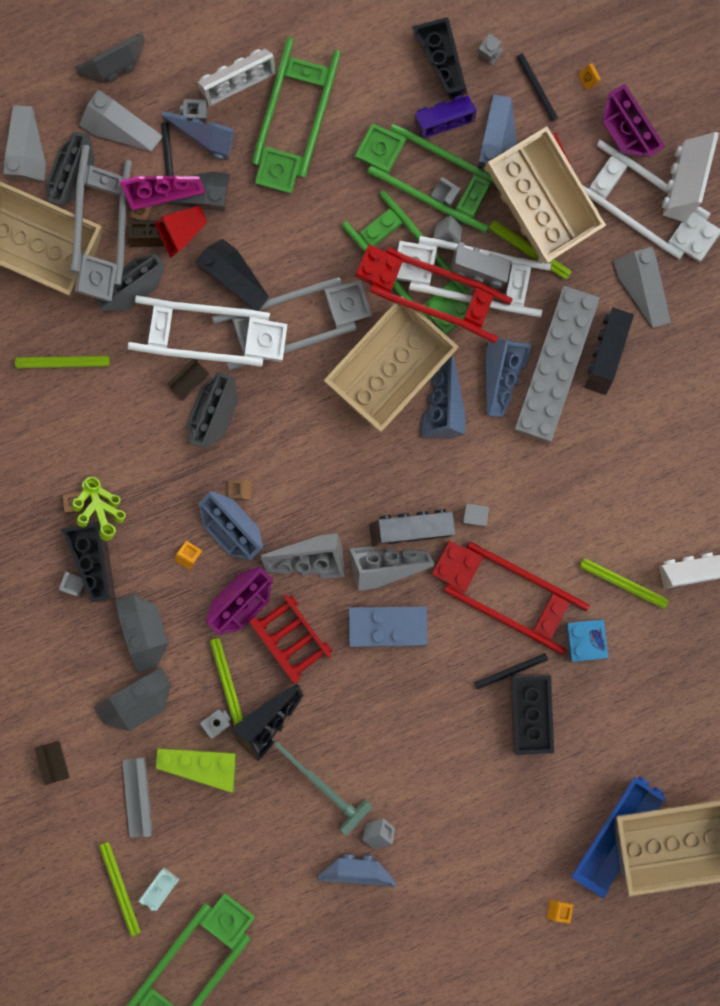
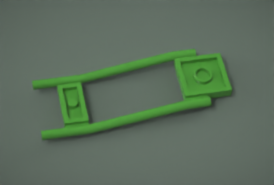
M287 37L251 163L260 165L255 184L292 194L296 177L306 178L341 51L334 50L330 67L327 68L290 58L294 39ZM284 76L324 87L304 157L264 147Z
M372 123L355 155L356 159L371 165L368 169V174L393 185L449 216L452 215L453 218L484 233L488 232L489 226L473 219L491 183H494L488 172L486 173L484 170L395 124L388 131ZM407 139L475 174L456 210L388 175Z
M385 190L379 196L391 209H388L362 230L359 235L347 221L341 225L364 253L369 244L375 247L399 228L402 223L405 224L418 241L420 236H423ZM437 253L435 262L440 268L449 271L450 267ZM395 280L393 288L405 299L414 302L400 283ZM451 280L452 282L443 288L462 294L470 292L464 284ZM434 295L423 305L463 319L469 303ZM422 313L428 320L434 322L445 335L457 327V325Z
M225 893L213 909L204 903L127 1006H137V1004L141 1006H174L152 989L151 986L198 924L202 925L233 950L191 1005L201 1006L251 940L244 932L255 916Z

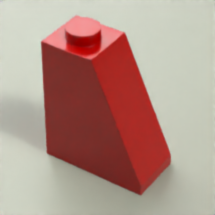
M200 206L162 216L154 224L169 257L172 258L190 242L207 221Z

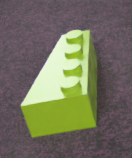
M159 748L157 749L156 769L233 793L237 753Z

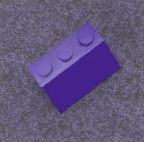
M459 95L454 97L453 101L447 103L442 101L435 104L433 108L428 109L425 107L419 109L414 115V120L420 137L425 139L475 122L477 110L470 97Z

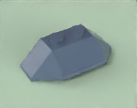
M210 491L199 502L198 506L201 511L203 527L229 556L252 560L262 550L263 545L259 527L233 499Z
M343 854V857H338L318 875L317 880L396 886V881L378 860H374V856L362 855V859L354 858L355 855Z

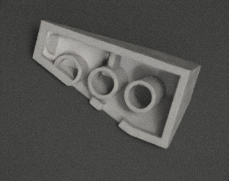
M97 90L88 103L79 125L95 137L127 144L149 152H153L162 139V135L100 90Z
M13 105L3 173L7 180L45 182L46 160L32 106Z
M653 247L634 251L614 260L613 263L618 280L624 285L650 326L655 328L670 324V316Z
M338 533L319 535L261 555L266 572L281 574L295 572L302 573V576L308 577V574L319 575L322 579L345 577L343 549Z
M370 546L351 548L349 551L353 579L358 591L379 588L434 566L429 551L404 550L403 552L392 551L393 548H386V551L374 550L375 547Z

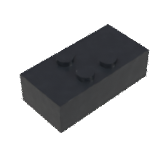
M510 675L514 754L554 753L551 675Z

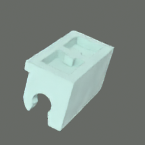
M163 868L139 902L147 905L151 911H157L179 881V878Z

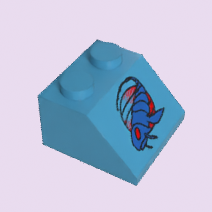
M604 620L565 624L570 662L608 658Z

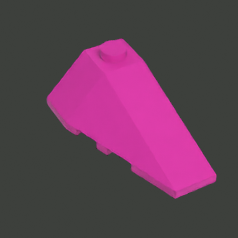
M137 176L120 180L121 187L132 210L205 193L200 177Z

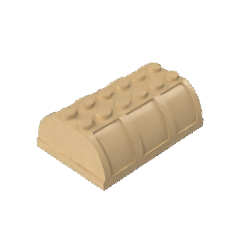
M547 126L487 162L486 166L483 167L485 172L489 173L501 193L502 201L507 203L520 225V231L523 236L526 235L538 255L540 264L548 263L606 226Z
M0 182V266L69 297L73 296L76 293L74 290L77 272H71L70 268L73 255L75 214ZM82 218L81 254L94 257L100 242L102 226L85 218Z
M394 303L325 378L324 382L368 424L382 433L458 350L459 346L421 312Z
M720 800L615 817L614 831L620 871L628 896L720 882Z

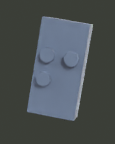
M427 607L349 608L350 647L427 646Z

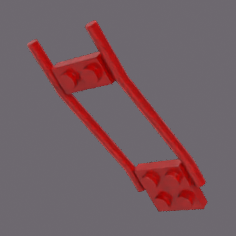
M369 244L354 276L372 285L369 291L388 301L460 326L494 344L498 337L481 329L492 299L494 297L508 305L513 300V298L479 281L404 255L390 247L384 252ZM402 263L410 264L476 288L464 318L460 319L391 294L390 291Z
M448 540L431 572V575L448 583L443 592L563 656L567 649L550 639L561 622L569 603L584 611H587L590 607L589 604L471 541L465 549ZM483 557L553 593L540 615L534 630L519 624L464 594Z

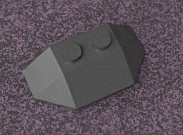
M142 32L76 66L75 69L78 75L101 83H110L118 79L119 75L132 72L138 66L145 43Z
M73 132L71 137L59 149L46 182L47 201L49 203L64 206L76 199V185L82 145L90 146L87 165L93 166L95 162L90 135Z
M156 253L150 256L135 258L124 266L121 286L114 285L112 301L105 302L99 299H95V301L103 311H127L137 304L135 303L136 295L146 297L158 288L165 265Z
M217 372L215 377L210 379L201 388L187 422L190 444L206 449L224 437L238 403L233 376Z
M135 594L116 599L119 620L137 672L141 673L156 668L169 643L158 607Z
M160 668L112 695L96 706L95 709L105 725L131 731L164 711L171 683L163 669Z

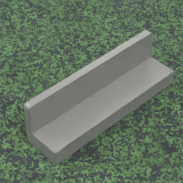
M146 757L125 759L122 763L129 836L131 838L149 837L153 835Z

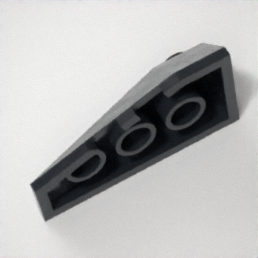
M224 239L207 247L195 262L200 270L255 311H259L269 299V296L239 251Z
M295 684L251 712L238 722L232 730L236 740L257 761L271 748L274 743L272 739L278 730L282 731L286 716L292 715L304 696L300 686Z

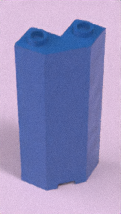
M640 776L638 779L633 777L571 875V878L602 898L606 896L607 890L620 871L614 831L615 817L658 810L666 800L663 797L664 792L656 787L652 790L648 786L649 782Z

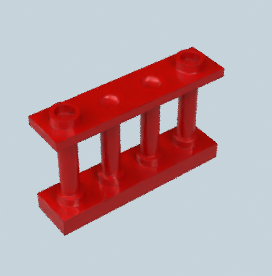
M285 594L283 596L286 599L284 604L265 618L257 620L254 617L249 622L293 683L296 684L301 680L299 676L303 670L325 654L330 659L332 657L330 653L333 650L327 642L323 644L296 608L299 604L292 595L288 597ZM292 608L298 617L274 635H268L265 631L267 625ZM303 623L309 633L288 649L280 651L276 646L279 643L278 641ZM315 639L321 648L297 666L294 665L292 667L288 662L290 656Z

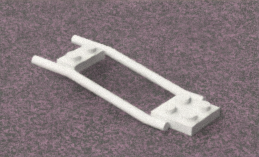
M600 140L597 147L612 157L607 161L590 188L584 187L590 199L679 260L685 253L701 263L720 235V229L707 221L711 213L698 206L680 224L669 242L666 243L605 199L628 166L668 194V191H666L667 184L626 155Z
M420 236L419 244L400 241L398 252L434 265L437 247L455 251L458 244ZM464 245L465 248L474 249V247ZM480 249L481 254L489 256L492 253L510 260L512 264L506 294L513 298L511 304L492 301L489 308L541 317L542 310L524 307L531 267L550 271L551 263L540 264L536 260L518 258ZM404 262L402 263L396 280L411 282L409 290L470 303L471 295L430 286L432 272Z
M136 295L135 303L154 307L148 345L128 342V350L163 356L239 363L262 367L263 359L282 362L287 324L269 321L270 313L249 309L172 302ZM173 309L250 317L244 356L167 348Z

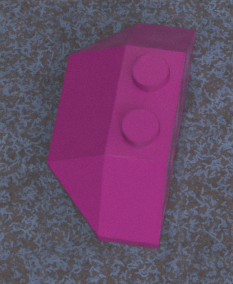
M626 84L608 94L602 123L621 153L651 157L665 148L662 140Z
M260 566L238 574L212 601L205 622L218 635L242 630L269 603L273 579Z

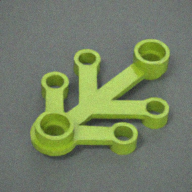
M88 477L82 483L83 492L78 498L73 500L71 507L74 511L79 512L83 509L84 501L89 496L92 502L83 514L78 516L76 523L80 527H86L89 518L95 511L101 527L99 536L102 540L109 541L113 539L116 529L107 522L104 511L112 515L116 523H123L126 514L122 510L115 509L121 501L119 496L102 489L97 478ZM99 496L107 499L108 504L100 500Z

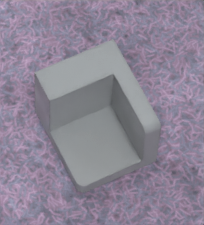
M441 177L431 197L451 207L460 194V188Z
M450 215L436 223L434 238L459 243L462 226Z
M466 504L463 524L485 528L489 507Z
M65 572L59 590L80 597L84 588L82 578Z
M384 818L366 823L362 840L373 849L390 846L393 844L395 827Z

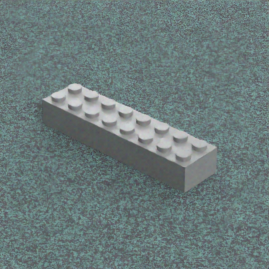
M563 286L513 432L548 444L551 443L600 299L599 297Z

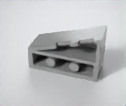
M459 241L453 253L449 271L481 283L489 284L492 288H504L508 281L511 261L492 253L489 256L481 254L480 249L476 247L473 250L465 248V243Z

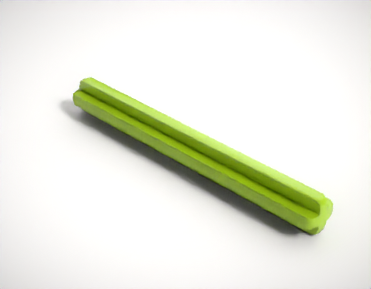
M497 221L492 222L489 227L490 231L538 261L539 257L529 242ZM554 259L548 262L551 263L550 270L564 280L570 276L571 270Z
M109 356L19 357L15 359L16 368L105 367L110 365Z
M583 559L580 564L581 569L662 609L666 608L668 604V599L590 560Z
M219 638L210 640V645L235 727L243 717Z
M103 843L99 845V849L130 936L138 935L140 929L110 843Z

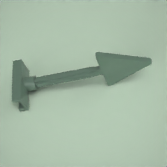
M277 741L274 743L313 784L342 809V813L347 818L339 826V829L346 836L373 808L366 799L356 809L351 804H347L316 774L306 769Z

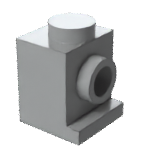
M489 33L479 47L477 56L493 66L503 52L501 48L502 42Z
M184 99V104L180 105V115L186 117L187 121L196 118L207 124V100ZM195 110L197 114H191V112Z
M219 709L200 724L209 737L213 739L231 725L229 722L231 718L225 710L222 712ZM215 719L220 720V725L218 727L214 726L213 721Z

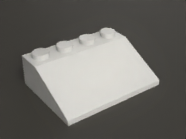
M258 49L245 59L239 58L234 61V64L228 67L223 66L216 73L201 77L200 81H198V86L203 97L207 100L208 106L210 107L275 75L273 54L266 49Z
M713 132L688 139L681 146L677 147L675 151L676 163H673L670 171L673 174L672 179L669 180L666 187L668 195L662 203L664 216L684 222L702 203L719 133Z
M712 552L702 554V558L694 559V556L682 558L683 562L676 563L675 559L663 561L664 565L659 566L663 589L720 579V555L713 556Z

